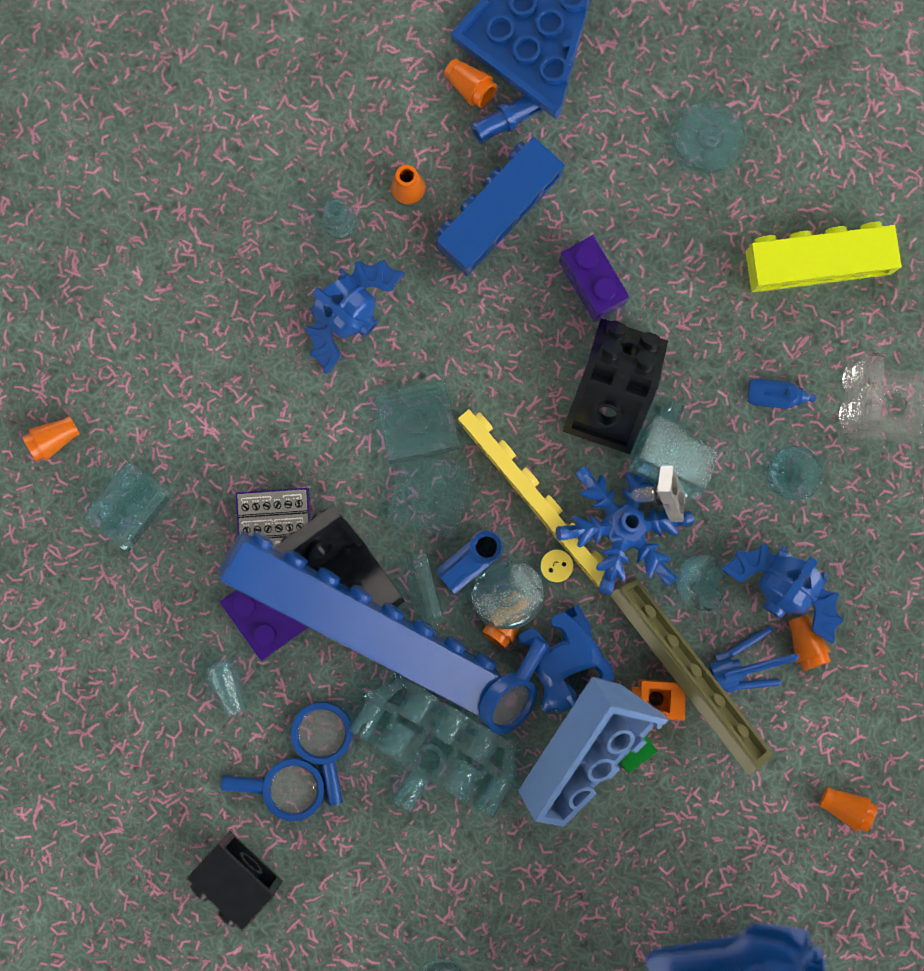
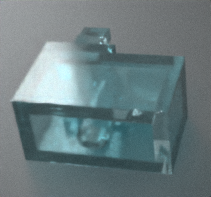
M671 400L664 407L661 416L655 414L652 420L643 428L628 471L657 484L659 482L660 466L673 465L686 498L693 501L707 488L719 452L708 447L705 442L699 439L687 437L689 430L678 425L684 406Z

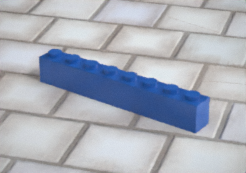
M241 531L218 569L220 581L477 715L480 714V705L484 695L497 680L502 678L495 667L497 663L481 652H478L476 656L465 650L467 647L451 636H447L446 639L434 634L436 630L422 620L417 619L415 623L403 617V611L388 602H385L382 606L372 601V595L359 586L353 585L351 589L339 583L340 578L325 568H320L319 571H316L307 566V560L298 553L291 550L283 553L272 547L274 545L273 541L258 532H253L251 536Z

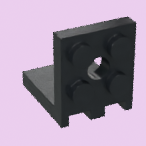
M601 318L584 373L562 432L631 454L658 390L668 340L662 339L651 332L644 333L627 327L619 321H609ZM609 407L615 410L617 415L612 417L605 416L599 409Z
M334 505L317 512L310 522L299 530L284 536L281 542L274 547L283 553H286L287 550L298 553L307 560L306 565L316 571H319L320 568H325L333 572L340 578L339 583L348 588H351L353 585L363 586V589L372 595L371 600L382 606L385 602H388L398 607L405 602L363 539Z

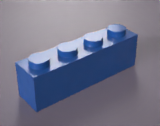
M534 136L526 144L520 142L509 154L510 162L502 170L499 167L495 168L484 182L486 187L477 196L475 193H472L460 207V210L463 212L454 221L451 219L446 220L436 232L438 236L436 248L467 277L563 175L565 164Z

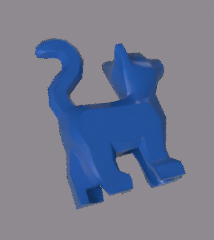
M579 605L549 619L553 628L560 629L563 634V640L550 647L548 645L535 669L536 675L544 686V696L540 704L545 713H562L572 709L577 698L574 689L566 682V678L570 675L588 668H594L600 674L598 679L613 682L615 676L611 663L604 657L593 640L590 623ZM534 628L516 637L520 645H527L529 649L536 637L544 640L541 634Z

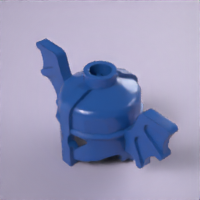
M380 260L375 265H365L361 261L355 262V269L352 275H349L340 268L339 272L341 274L336 282L328 285L323 290L316 287L312 293L316 300L310 310L317 321L314 325L307 327L305 331L311 336L313 342L310 356L321 363L324 373H329L342 357L333 339V332L343 339L358 333L366 337L377 325L378 320L373 317L376 299L366 290L367 287H376L387 292L392 291L404 276V271L391 268L385 260Z
M761 544L757 550L752 552L737 550L733 560L721 567L723 572L738 582L745 581L759 571L765 572L759 581V588L766 599L763 608L782 619L785 613L804 614L812 604L814 608L812 632L827 642L834 643L835 631L843 622V618L840 617L836 609L839 593L825 590L824 585L828 581V575L823 572L820 574L815 568L818 561L812 557H809L807 561L791 557V554L786 551L784 545L781 546L776 555H773L766 544Z

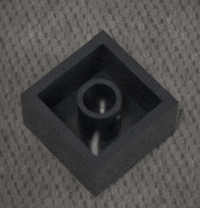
M231 831L186 878L192 883L190 888L198 898L203 901L209 900L219 909L217 913L222 921L232 928L237 926L241 931L274 897L283 882Z

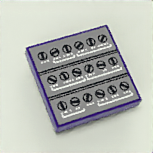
M309 488L236 492L238 536L241 531L251 536L253 532H258L273 541L274 545L272 547L278 545L284 536L299 530L311 521Z

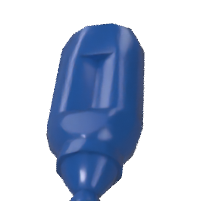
M761 378L749 381L747 402L753 405L788 409L796 405L800 406L807 401L814 403L817 399L815 394L809 395L803 388H798L791 382Z

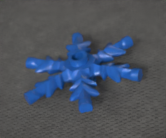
M640 459L638 461L635 476L626 472L629 490L622 488L623 494L627 499L622 505L613 502L614 489L607 493L606 481L603 475H600L596 481L587 466L582 467L574 474L587 487V489L581 490L580 494L597 501L592 507L603 508L606 512V518L604 521L599 522L595 517L589 515L590 522L580 517L572 516L574 526H558L556 528L558 541L578 538L577 546L579 548L588 543L592 537L596 545L602 535L607 536L612 542V548L601 552L608 555V557L596 566V570L605 571L598 588L604 594L613 593L616 576L620 580L625 581L626 576L622 562L629 564V560L624 553L629 547L638 550V563L644 559L648 577L651 578L655 571L666 587L677 579L675 574L664 564L671 561V558L666 554L654 551L659 545L647 543L645 534L648 530H652L662 537V529L667 533L677 536L679 533L675 526L693 525L694 516L691 511L684 512L683 522H670L665 508L657 515L655 507L649 517L644 516L643 512L639 511V504L649 500L643 497V495L654 487V483L646 482L652 467V463L648 460Z

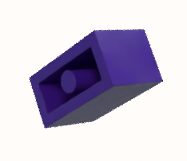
M594 235L561 253L559 263L593 322L600 320L626 304L629 295Z

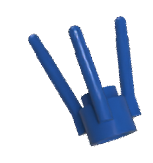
M768 626L731 649L715 654L716 661L709 663L711 674L721 687L726 689L727 693L740 689L779 686L781 684L779 679L742 680H745V675L797 661L799 655L794 653L742 667L739 659L731 660L733 656L772 633L773 628Z

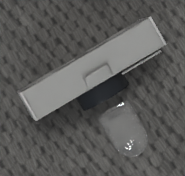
M673 465L660 466L659 482L656 485L657 505L664 506L670 522H683L686 496ZM636 487L632 490L631 497L637 502H653L655 497L654 488Z

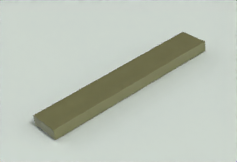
M634 578L610 594L746 773L750 775L758 770L774 755L640 581Z

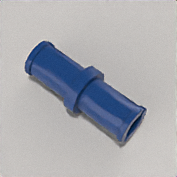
M523 96L508 105L505 103L496 107L497 111L476 122H472L470 126L478 143L483 144L488 139L505 130L508 132L515 130L518 123L543 110Z

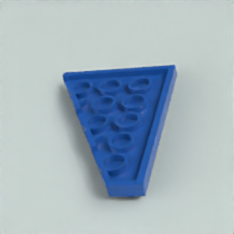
M480 0L452 31L451 38L453 42L554 119H557L562 111L590 0Z

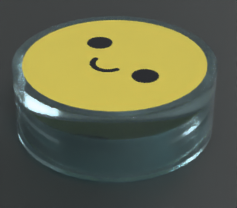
M552 548L540 557L538 569L545 581L552 584H562L572 577L575 570V562L568 551L561 548Z

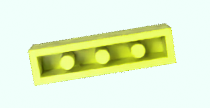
M882 222L866 223L861 225L860 229L847 231L846 226L833 227L825 230V234L812 235L811 231H800L791 234L788 239L777 240L775 235L756 238L754 240L755 243H752L745 251L751 293L892 275L902 267L895 225L882 226Z

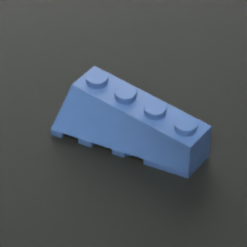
M592 677L518 790L534 821L564 827L597 794L594 787L601 781L608 778L611 779L620 770L617 764L631 750L637 753L647 743L643 737L654 726L660 730L669 720L666 715L623 685Z

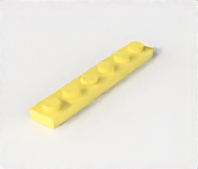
M468 409L458 418V423L557 539L556 528L558 526H567L559 516L563 512L560 506L550 495L544 498L535 488L539 482L526 467L520 470L512 461L516 455L504 440H501L499 443L496 442L489 433L493 427L480 412L474 415ZM578 538L558 541L594 585L599 587L605 571L596 570V566L604 558L596 550L591 554L585 546L579 548L577 546Z

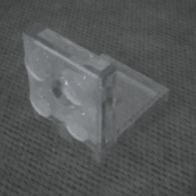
M869 352L848 364L842 381L843 389H846V393L843 394V404L839 414L840 425H843V428L840 429V436L924 445V372L884 368L885 353ZM889 396H896L902 401L903 410L899 415H892L887 411L885 403Z

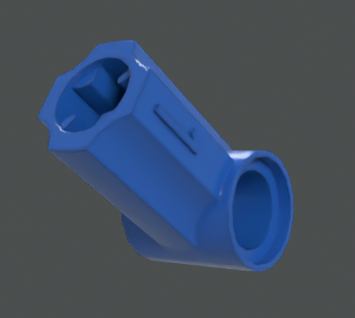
M481 531L435 571L453 593L456 594L494 561L499 559L504 549L503 542L496 533ZM487 536L492 537L497 543V551L490 558L482 557L477 551L478 541Z

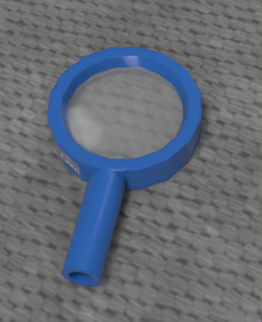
M535 638L517 673H511L500 678L484 695L480 705L479 716L491 731L497 734L508 733L519 727L532 712L537 700V690L530 681V678L549 645L543 639Z
M315 702L304 707L296 715L291 726V741L295 751L304 760L313 764H321L328 805L333 806L343 803L335 761L348 750L353 739V725L348 714L340 706L331 702Z
M296 757L287 758L275 764L265 779L223 776L221 790L263 794L264 802L270 812L280 819L292 822L304 820L315 813L322 804L325 784L318 767L309 761Z

